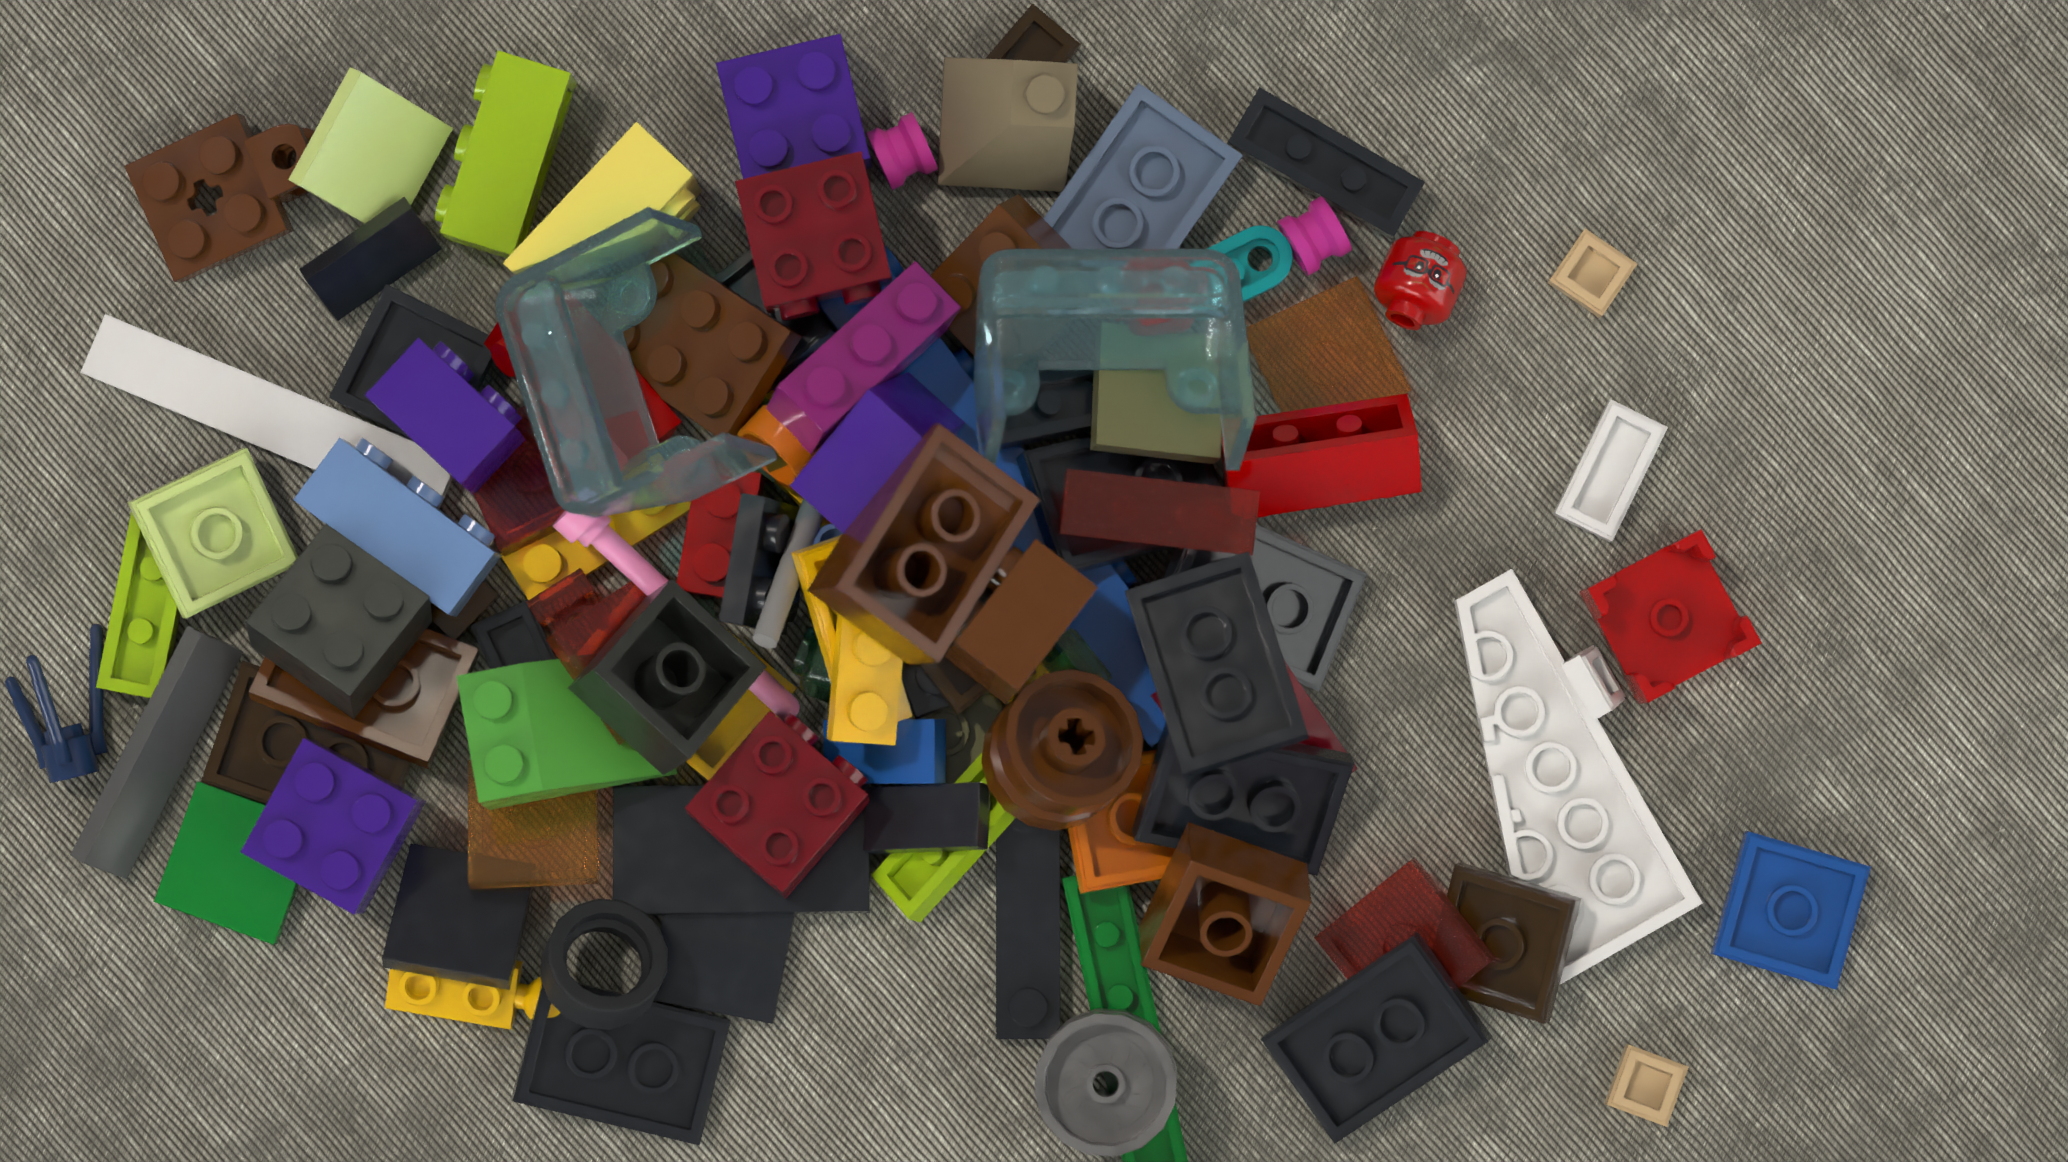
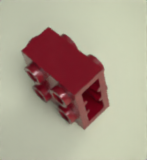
M862 151L735 181L761 295L768 314L780 311L783 321L798 319L820 312L818 302L843 296L846 306L869 302L882 292L881 287L888 286L893 282Z
M769 711L689 802L685 810L693 820L786 899L868 805L870 800L868 794L861 789L866 783L867 778L840 755L831 763L812 747L819 737L793 714L789 713L782 721L773 712Z

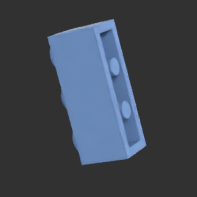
M339 437L293 500L429 595L430 602L445 613L457 617L502 556L489 546L496 535L466 513L459 522L449 517L438 508L444 500L442 495L414 475L407 484L386 470L393 459L363 437L356 446Z

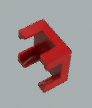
M1702 529L1684 536L1579 591L1638 704L1649 703L1674 690L1676 685L1720 662L1735 658L1762 644L1748 616L1738 615L1710 561L1715 559L1716 555Z

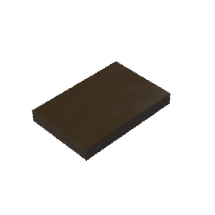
M242 661L201 782L267 804L302 739L307 738L322 743L404 788L412 765L411 762L250 700L249 690L260 666Z

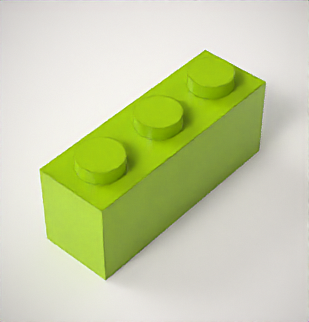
M497 50L493 65L483 64L473 94V99L481 102L474 126L464 124L455 148L454 160L462 162L455 185L445 184L435 211V221L442 222L439 233L447 240L508 258L528 237L577 81L570 72Z

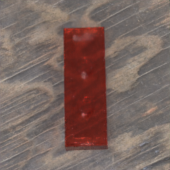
M1066 469L1058 534L1236 555L1249 551L1250 556H1253L1260 491Z

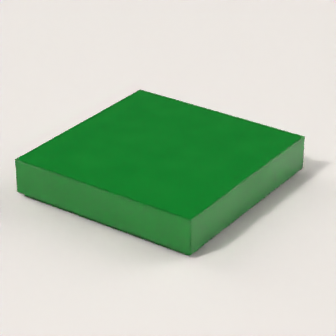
M197 781L154 902L273 945L278 944L299 884L240 852L266 804Z

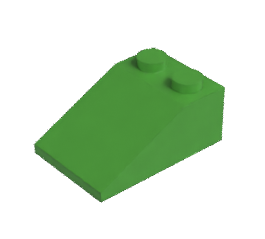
M597 654L520 663L456 676L478 802L488 810L678 774L676 767L667 774L662 775L568 689Z

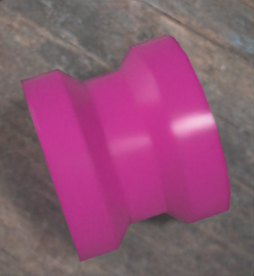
M913 112L901 116L898 125L886 131L875 128L866 132L872 150L892 191L904 186L906 178L917 172L928 175L938 170L932 152Z
M1322 196L1310 202L1307 212L1298 217L1287 215L1276 222L1279 231L1286 237L1291 246L1293 258L1307 277L1318 271L1321 261L1331 255L1341 258L1352 251L1350 241L1342 225Z

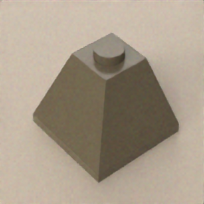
M944 57L937 185L1062 192L1066 184L1075 128L1078 63Z

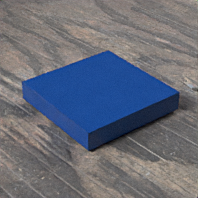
M1744 831L1710 954L1837 990L1871 866Z

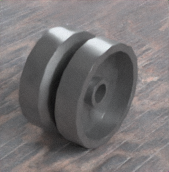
M1096 1008L1071 1017L1050 1036L1036 1065L1034 1095L1044 1123L1062 1143L1087 1155L1116 1157L1142 1148L1164 1128L1175 1105L1177 1067L1168 1042L1149 1021L1126 1010ZM1102 1071L1112 1072L1118 1078V1088L1111 1095L1105 1089L1096 1091L1094 1088L1093 1080Z

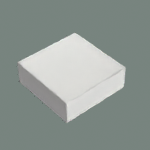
M1592 645L1561 665L1592 721L1611 712L1625 700L1623 690L1598 647Z

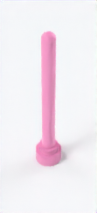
M587 488L553 524V527L571 544L578 540L585 548L590 544L593 545L642 592L649 596L668 582V580L608 525L612 519L603 512L607 506ZM766 670L750 686L749 690L779 718L784 720L789 713L795 717L799 713L800 705L798 700Z

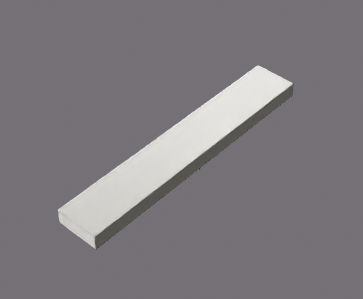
M106 314L80 372L316 470L339 437L354 446L363 437L393 459L386 470L405 484L414 475L445 498L453 479L421 447L409 439Z

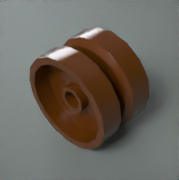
M1066 669L1041 675L1021 689L1012 701L997 714L984 736L981 763L988 789L1007 813L1028 826L1057 831L1082 825L1105 808L1111 800L1129 786L1141 765L1143 735L1137 713L1120 689L1096 674Z

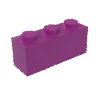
M915 261L777 386L766 409L812 455L826 442L869 388L893 379L905 370L947 331L961 307Z

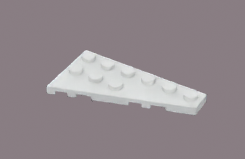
M1510 569L1458 598L1454 603L1509 877L1581 898L1560 984L1703 903L1599 720L1592 721L1561 667L1565 663L1563 657L1514 571Z

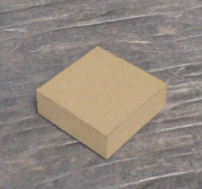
M1585 228L1547 283L1598 318H1601L1637 266V263Z
M1625 1044L1604 1104L1667 1127L1689 1067Z

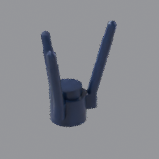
M97 623L93 624L90 628L89 734L84 735L81 723L61 727L46 678L36 655H29L26 658V664L47 729L46 732L42 731L17 679L10 676L5 680V686L11 696L13 705L35 748L39 768H46L49 783L100 771L96 755L109 752L103 732L104 689L96 688L104 650L103 628Z

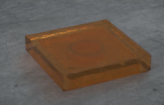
M1358 276L1267 317L1241 331L1279 412L1406 394L1411 391L1409 383Z
M468 760V884L470 889L599 884L598 789L488 810L478 802L472 762Z

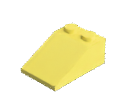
M636 122L512 252L503 264L527 286L647 242L650 238H658L668 227L676 233L699 210L701 205L695 199L702 192V189L694 175Z

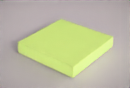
M350 67L288 180L365 224L403 197L412 205L453 128L364 73Z
M241 448L127 502L182 618H189L288 570L298 558L296 550L247 448Z

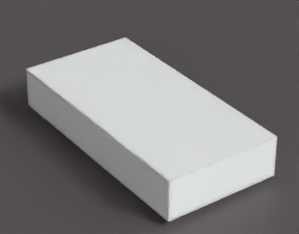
M1610 399L1553 515L1599 538L1612 542L1668 427Z

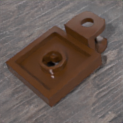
M236 113L124 166L174 282L183 283L294 231L282 202L289 203L310 193L288 179L315 130L302 128L294 124H281L253 136L245 116ZM296 151V162L291 166V157ZM204 182L211 188L221 187L223 191V196L215 201L218 212L211 216L206 209H197L195 205V198L199 195L198 188Z

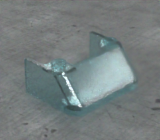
M650 207L511 277L500 289L496 300L497 319L555 499L565 511L588 518L692 501L777 460L773 447L722 433L705 442L689 436H676L659 444L623 332L644 321L655 306L657 287L650 264L703 237L698 225Z
M1005 249L995 252L986 259L982 266L978 283L974 366V396L979 454L996 465L1006 415L1022 413L1033 405L1040 386L1039 370H1164L1168 395L1179 408L1194 414H1220L1226 470L1240 469L1256 420L1240 275L1235 263L1228 256L1211 249Z

